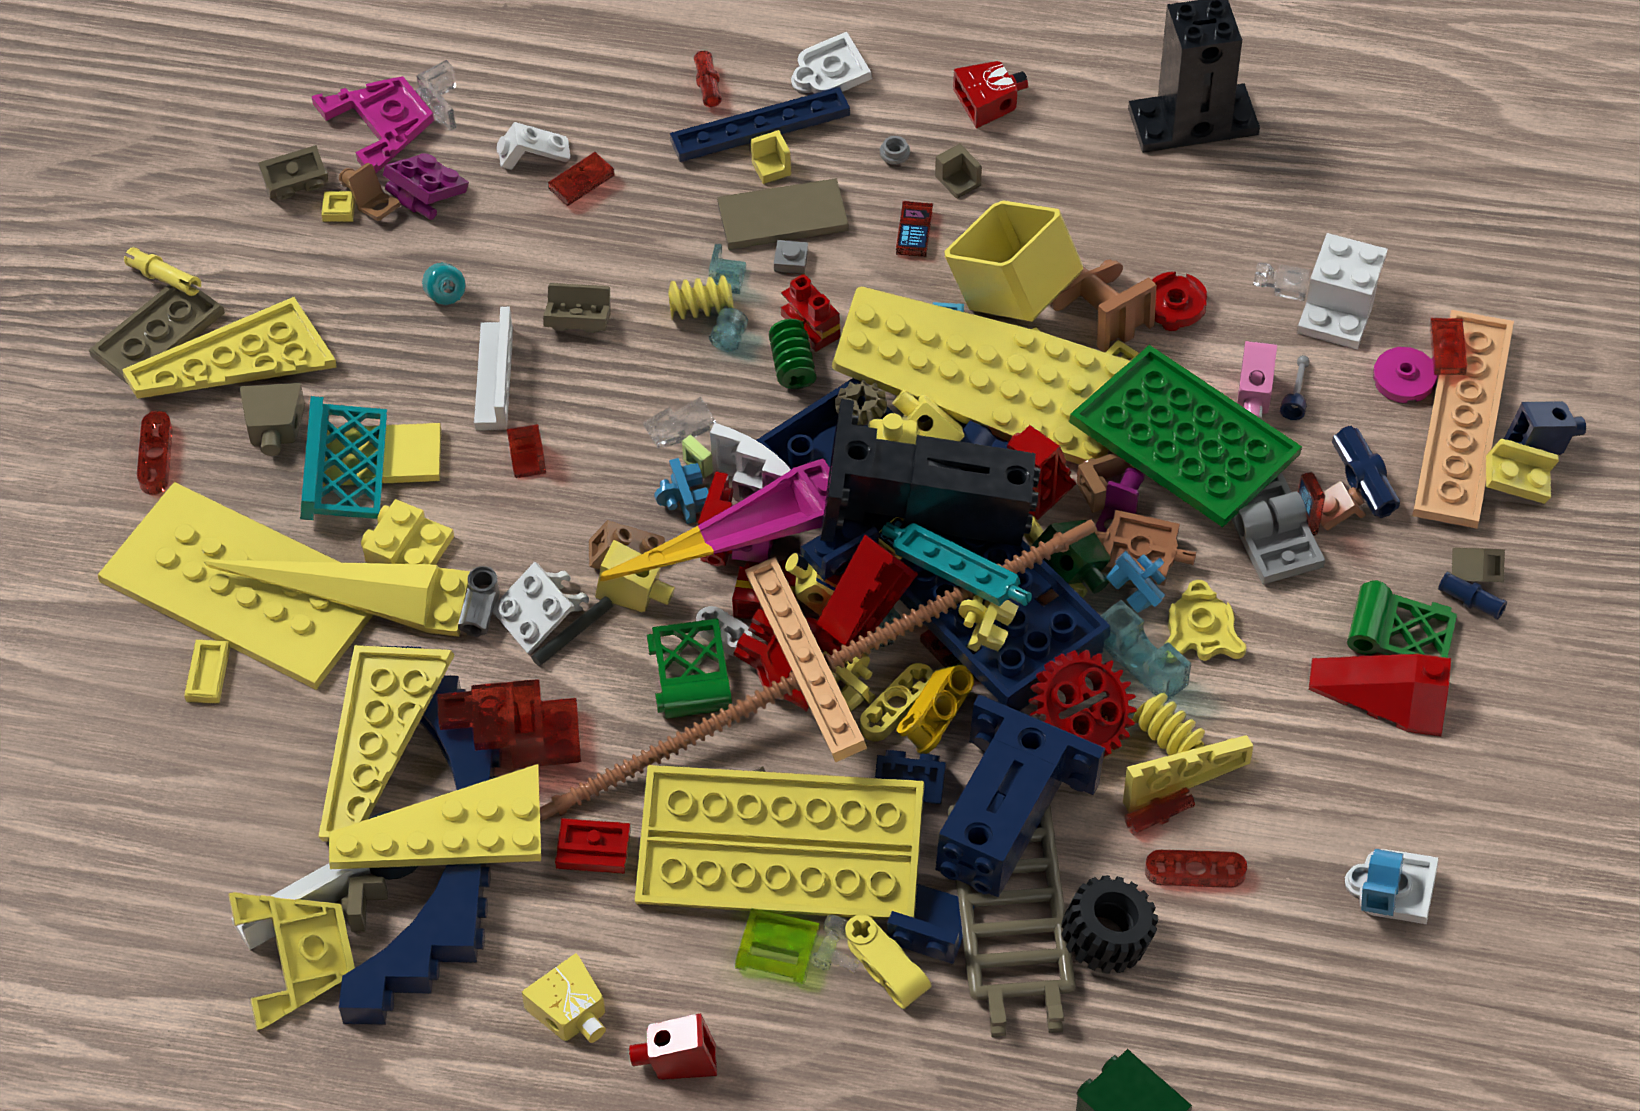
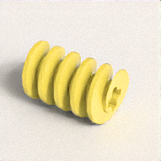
M724 275L720 276L718 285L715 284L712 277L707 278L706 286H703L700 278H696L693 288H691L687 279L683 280L681 289L678 288L675 281L670 282L668 295L672 321L675 311L678 312L682 320L685 319L687 310L691 311L694 318L698 317L699 309H703L706 317H710L712 307H715L718 315H722L724 306H727L730 313L734 314L731 284L728 283Z
M1160 693L1156 697L1148 699L1133 715L1132 720L1135 723H1139L1140 729L1148 732V736L1152 740L1157 741V745L1161 749H1166V753L1169 756L1204 747V743L1201 741L1205 734L1204 729L1199 728L1192 732L1196 724L1193 719L1182 723L1186 713L1181 710L1173 714L1177 708V704L1174 701L1164 706L1168 698L1165 693Z

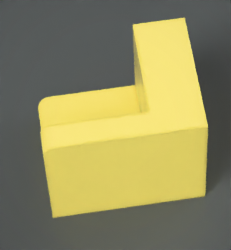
M779 130L751 139L752 164L763 184L791 175L790 150Z

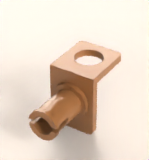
M366 163L356 171L352 168H345L341 171L339 175L340 184L351 190L358 210L379 221L401 206L399 200L383 192L372 164ZM389 203L382 210H373L378 204Z

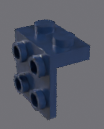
M917 884L915 918L892 911L887 922V935L901 948L954 964L963 941L958 896Z

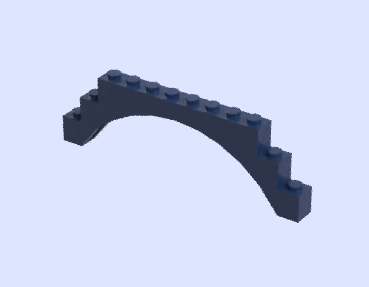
M381 646V647H400V648H421V647H412V646ZM444 675L420 720V724L438 744L453 774L456 790L498 777L494 776L495 768L501 767L502 750L501 747H497L498 738H504V718H498L496 705L467 704L466 689H461L459 676ZM486 863L446 865L434 893L413 922L382 951L342 976L339 1011L343 1024L386 1025L387 1011L392 1012L394 1008V993L432 994L433 980H439L440 962L477 963L478 949L484 950L485 929L480 928L481 918H487L488 899L483 897L484 887H490L491 869L486 866Z

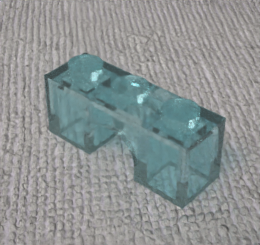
M1122 600L1100 615L1111 626L1110 637L1104 640V649L1155 696L1165 693L1168 696V701L1188 686L1191 662L1169 642L1159 649L1156 648L1144 632V620Z

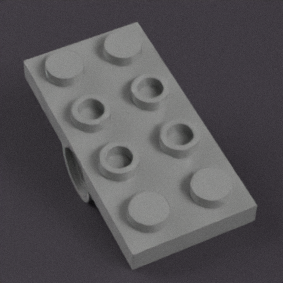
M1281 472L1231 519L1262 584L1324 568L1325 558L1306 522L1307 513L1304 501L1299 492H1291Z

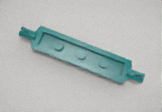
M887 522L886 526L884 525L882 528L884 536L895 540L893 548L896 555L999 607L1010 598L1021 603L1023 606L1028 605L1027 602L1031 601V592L1018 587L1020 580L1017 574L915 523H912L905 529H901Z

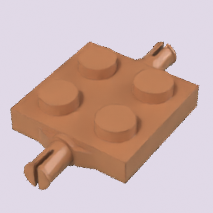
M1119 510L1115 511L1113 522L1106 533L1095 532L1110 556V562L1101 571L1104 573H1109L1114 565H1116L1115 561L1127 551L1143 570L1145 569L1137 561L1139 557L1145 554L1152 563L1160 557L1164 564L1158 570L1167 579L1168 571L1174 564V561L1194 566L1197 552L1177 548L1180 524ZM1149 576L1152 579V581L1155 584H1157L1156 581L1151 576ZM1166 579L1159 585L1165 586Z

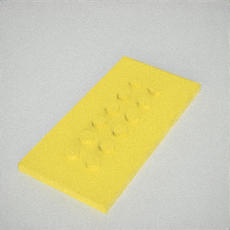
M176 482L169 487L98 573L100 583L217 641H229L231 648L317 690L373 616V614L319 597L207 567L204 563L205 560L339 561Z
M648 765L635 903L850 918L863 914L872 919L889 920L891 912L894 911L915 918L924 781Z

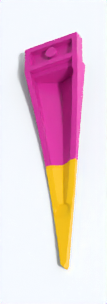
M824 458L795 467L759 491L702 524L635 558L604 571L601 574L600 581H607L821 528L830 467Z

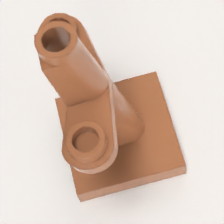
M1111 259L1104 261L1100 267L1090 271L1083 266L1080 275L1050 304L1052 309L1060 311L1081 295L1098 310L1097 347L1102 352H1106L1110 348V342L1118 337L1124 343L1133 339L1135 328L1144 323L1150 329L1154 327L1157 285L1148 277L1119 294L1107 283L1115 281L1120 276L1123 265Z

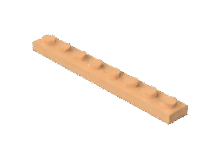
M776 557L745 569L748 580L834 761L838 762L867 749L865 740Z

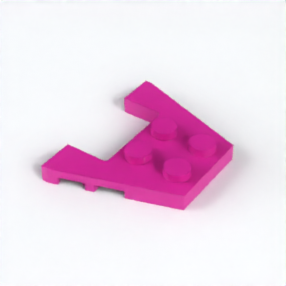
M403 76L368 83L366 88L349 92L344 88L340 89V92L336 95L323 97L321 93L312 96L314 107L326 121L350 109H355L379 139V141L355 152L356 158L361 166L366 163L372 164L376 173L434 121L433 112Z

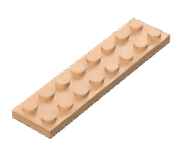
M1451 310L1412 516L1478 528L1486 484V455L1492 449L1514 321Z

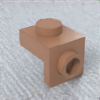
M1341 480L1313 499L1312 509L1321 525L1327 531L1354 513L1360 518L1366 516L1361 506L1365 503V500L1356 487L1350 489Z

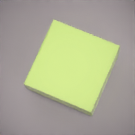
M692 435L682 440L683 461L688 465L698 463L702 478L704 479L712 474V453Z

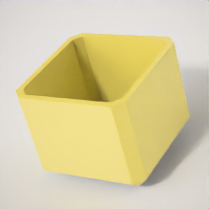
M1000 201L989 207L945 250V258L969 310L1031 322L1083 270L1082 261L1059 209L1010 201Z

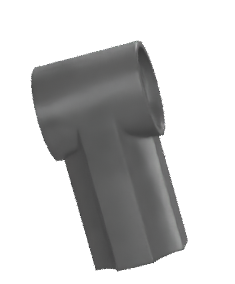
M479 566L470 571L468 575V589L458 628L469 636L479 637L480 635L487 634L494 604L500 597L497 575L492 568ZM482 585H488V586H489V587H487V588H485V589H480V588H478L479 586H482Z

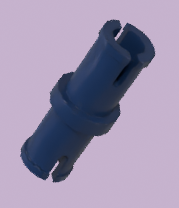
M1448 571L1444 574L1438 586V590L1462 601L1463 606L1469 609L1474 607L1493 616L1497 620L1502 616L1507 606L1506 600H1502L1483 590L1482 585L1476 582L1471 584L1452 575Z

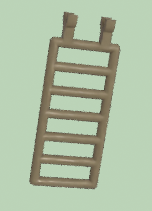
M955 805L949 807L948 817ZM1050 805L1039 823L1040 828L1035 830L1030 842H1042L1044 858L1020 859L1012 873L1046 871L1048 888L1002 891L998 898L991 894L971 893L970 885L956 880L969 994L974 1000H988L991 1037L1006 1036L1005 1026L1007 1021L1003 998L1044 995L1048 1033L1063 1032L1062 1021H1064L1060 994L1071 993L1076 988L1072 955L1066 948L1069 941H1064L1061 935L1064 929L1061 927V923L1065 916V905ZM1050 901L1052 918L975 924L973 905L974 907ZM1054 932L1055 949L979 954L978 937ZM1045 963L1059 964L1060 980L983 985L981 968Z

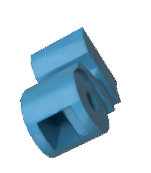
M1381 849L1374 850L1369 862L1367 882H1364L1362 887L1361 911L1388 916L1394 915L1395 900L1402 874L1403 853Z

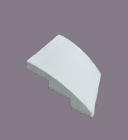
M714 423L710 431L713 471L727 473L728 476L734 477L732 480L734 500H744L791 470L783 460L763 444L734 429Z

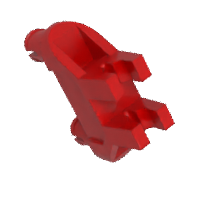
M758 608L752 618L748 631L768 642V645L743 633L736 644L737 647L733 655L755 668L762 686L766 685L769 688L772 686V681L779 683L782 676L789 678V673L792 670L764 611ZM805 618L821 652L826 651L832 655L834 649L837 651L842 650L841 646L843 644L816 624L818 620ZM792 690L793 694L791 696L788 693L783 695L785 700L802 708L805 712L809 710L801 690Z

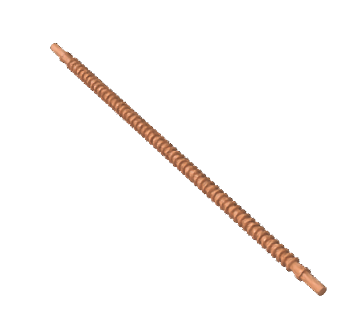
M1090 519L1063 534L1061 532L1054 534L1053 538L1046 543L1040 541L1039 547H1030V552L1023 550L1022 556L1014 555L1012 561L1006 559L1004 561L1005 564L1001 567L1015 574L1019 571L1024 574L1026 567L1033 569L1034 563L1041 565L1042 559L1050 560L1052 554L1069 550V545L1096 532L1097 528ZM954 586L953 592L950 593L946 590L944 597L937 595L934 602L929 599L927 606L920 604L919 610L915 611L912 608L910 610L911 614L906 615L902 613L901 619L893 618L892 624L885 622L884 628L881 629L878 626L875 633L868 631L867 637L864 638L860 635L858 642L851 640L850 646L842 645V650L837 651L834 649L831 656L824 654V658L831 672L835 673L837 666L844 668L845 662L852 664L853 658L861 659L862 653L869 655L872 648L879 650L880 644L883 643L886 646L889 639L896 641V636L899 634L904 637L906 630L913 632V627L916 625L921 628L923 621L930 623L933 616L938 619L940 612L947 614L950 607L955 610L957 608L956 604H961L962 601L968 598L973 600L975 594L962 587ZM793 672L789 673V678L782 676L779 683L772 681V686L769 688L766 685L763 686L762 692L755 690V695L752 697L746 695L745 701L738 699L737 705L729 704L728 710L724 711L721 708L719 710L720 714L715 715L711 713V718L708 720L705 717L702 718L701 724L694 722L693 728L685 727L684 733L677 731L676 737L671 738V736H667V741L664 743L661 740L658 741L657 747L650 745V750L647 752L641 750L640 756L633 754L632 760L627 761V759H623V764L620 766L617 763L614 764L613 770L606 768V773L603 775L597 773L596 779L589 777L588 783L583 784L579 782L578 788L570 787V792L561 796L555 795L551 797V802L540 807V822L558 813L562 816L567 813V809L571 808V806L575 804L581 806L582 800L590 801L591 795L595 794L598 797L601 790L608 792L610 785L617 787V782L620 780L625 783L627 776L634 778V773L637 771L642 774L644 772L643 768L652 765L654 762L661 764V759L664 757L669 760L671 753L678 755V750L683 748L686 751L689 744L696 746L698 739L705 741V736L708 734L713 737L715 730L722 732V727L725 725L730 728L732 721L739 723L740 717L748 718V713L752 711L754 714H757L759 707L766 709V704L769 702L774 705L776 698L783 700L784 694L788 693L791 696L793 694L792 690L797 689L800 691L801 689Z

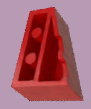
M1029 425L1021 433H1016L1008 442L1007 449L1036 453L1035 467L1040 468L1038 487H1033V490L1038 492L1036 511H1030L1029 514H1033L1038 521L1076 485V481L1070 477L1072 472L1065 466L1067 461L1061 447Z
M864 535L816 624L841 644L848 647L851 640L858 642L860 635L865 638L868 636V631L874 633L876 627L880 625L918 573L877 542Z

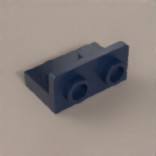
M846 519L843 523V529H836L834 542L820 541L821 535L802 545L800 554L825 581L833 575L838 576L845 572L864 535L878 543L879 531L876 527L867 530L860 521Z
M886 750L885 755H877L875 778L924 781L923 802L942 804L947 764L946 762H940V756L920 754L919 759L906 758V752Z

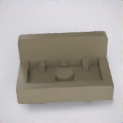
M317 145L258 162L270 199L277 197L278 200H284L294 196L296 191L302 189L314 191L323 187L324 183L328 182V172L324 168Z
M549 283L548 303L543 315V327H552L557 331L568 329H583L589 333L599 332L600 330L606 331L611 315L609 286Z

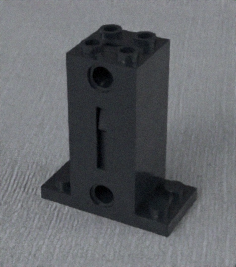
M1194 0L1167 4L1158 96L1131 100L1128 103V110L1142 153L1259 135L1260 125L1245 83L1237 84L1242 37L1229 0Z

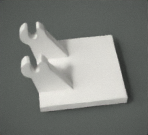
M536 562L522 574L495 603L493 613L530 655L570 612L582 610V607L579 605L581 602L589 603V597L583 592L577 595L563 594L560 589L564 588L560 582L563 580L569 582L571 580L570 575L566 571H560L559 573L545 572Z

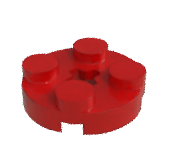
M1165 272L1152 279L1157 285L1155 322L1162 324L1165 330L1176 331L1179 328L1190 326L1205 315L1207 291L1199 279L1189 274H1186V277L1176 276V272ZM1173 296L1175 299L1182 298L1180 303H1173L1170 301V297Z

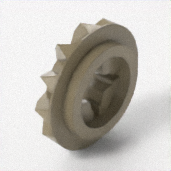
M864 380L860 384H853L850 381L846 388H840L839 394L835 398L837 413H839L841 399L854 400L853 414L859 415L858 425H869L871 420L881 419L887 409L885 391L879 390L876 383L869 385ZM860 396L865 397L862 409H859L857 403Z

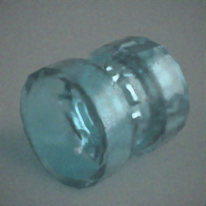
M724 308L717 316V325L713 327L709 340L716 348L726 352H733L738 349L741 343V334L745 332L748 326V318L737 309Z

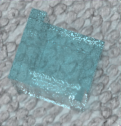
M715 244L709 267V277H712L715 284L718 285L720 276L724 275L728 283L731 284L732 293L740 294L746 272V262L722 259V244Z

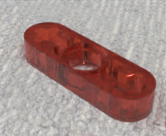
M163 411L149 412L143 417L141 422L137 479L140 489L149 495L163 492L169 483L173 428L169 416ZM157 424H161L158 427L159 437L154 436L153 432ZM152 448L163 449V453L158 457H148L146 455ZM151 469H155L157 476L154 478V481L150 482L149 480H151L152 476Z
M1159 849L1147 856L1145 864L1147 879L1153 884L1163 886L1234 888L1244 882L1247 872L1245 858L1239 853L1226 851ZM1198 862L1205 867L1206 871L1201 875H1193L1188 872L1186 866L1189 863ZM1157 863H1164L1165 872H1158ZM1176 863H1181L1180 873H1176ZM1212 864H1216V875L1211 874ZM1227 865H1233L1235 874H1228Z

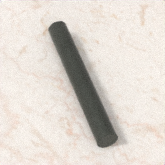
M606 596L533 654L531 658L537 666L544 664L614 606L612 601Z

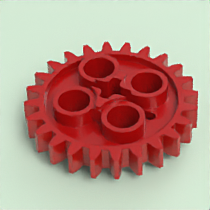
M1076 650L1067 653L1066 656L1061 654L1055 657V662L1050 661L1044 665L1046 671L1036 674L1037 679L1041 683L1032 685L1031 689L1038 696L1029 699V703L1036 705L1038 710L1030 713V716L1040 718L1045 723L1104 747V757L1112 754L1111 749L1116 750L1122 746L1120 740L1130 737L1129 732L1125 728L1135 725V722L1128 715L1137 712V708L1129 706L1128 701L1136 696L1135 694H1126L1125 691L1131 685V682H1121L1119 678L1124 671L1121 669L1113 672L1111 670L1113 660L1102 664V654L1100 653L1090 658L1089 650L1081 652L1079 656ZM1085 677L1092 681L1093 690L1087 687ZM1058 690L1065 695V704L1059 700ZM1102 692L1107 694L1105 699L1064 719L1059 717V713ZM1101 707L1106 710L1108 721L1101 716ZM1073 721L1079 724L1081 729L1080 735L1073 729Z

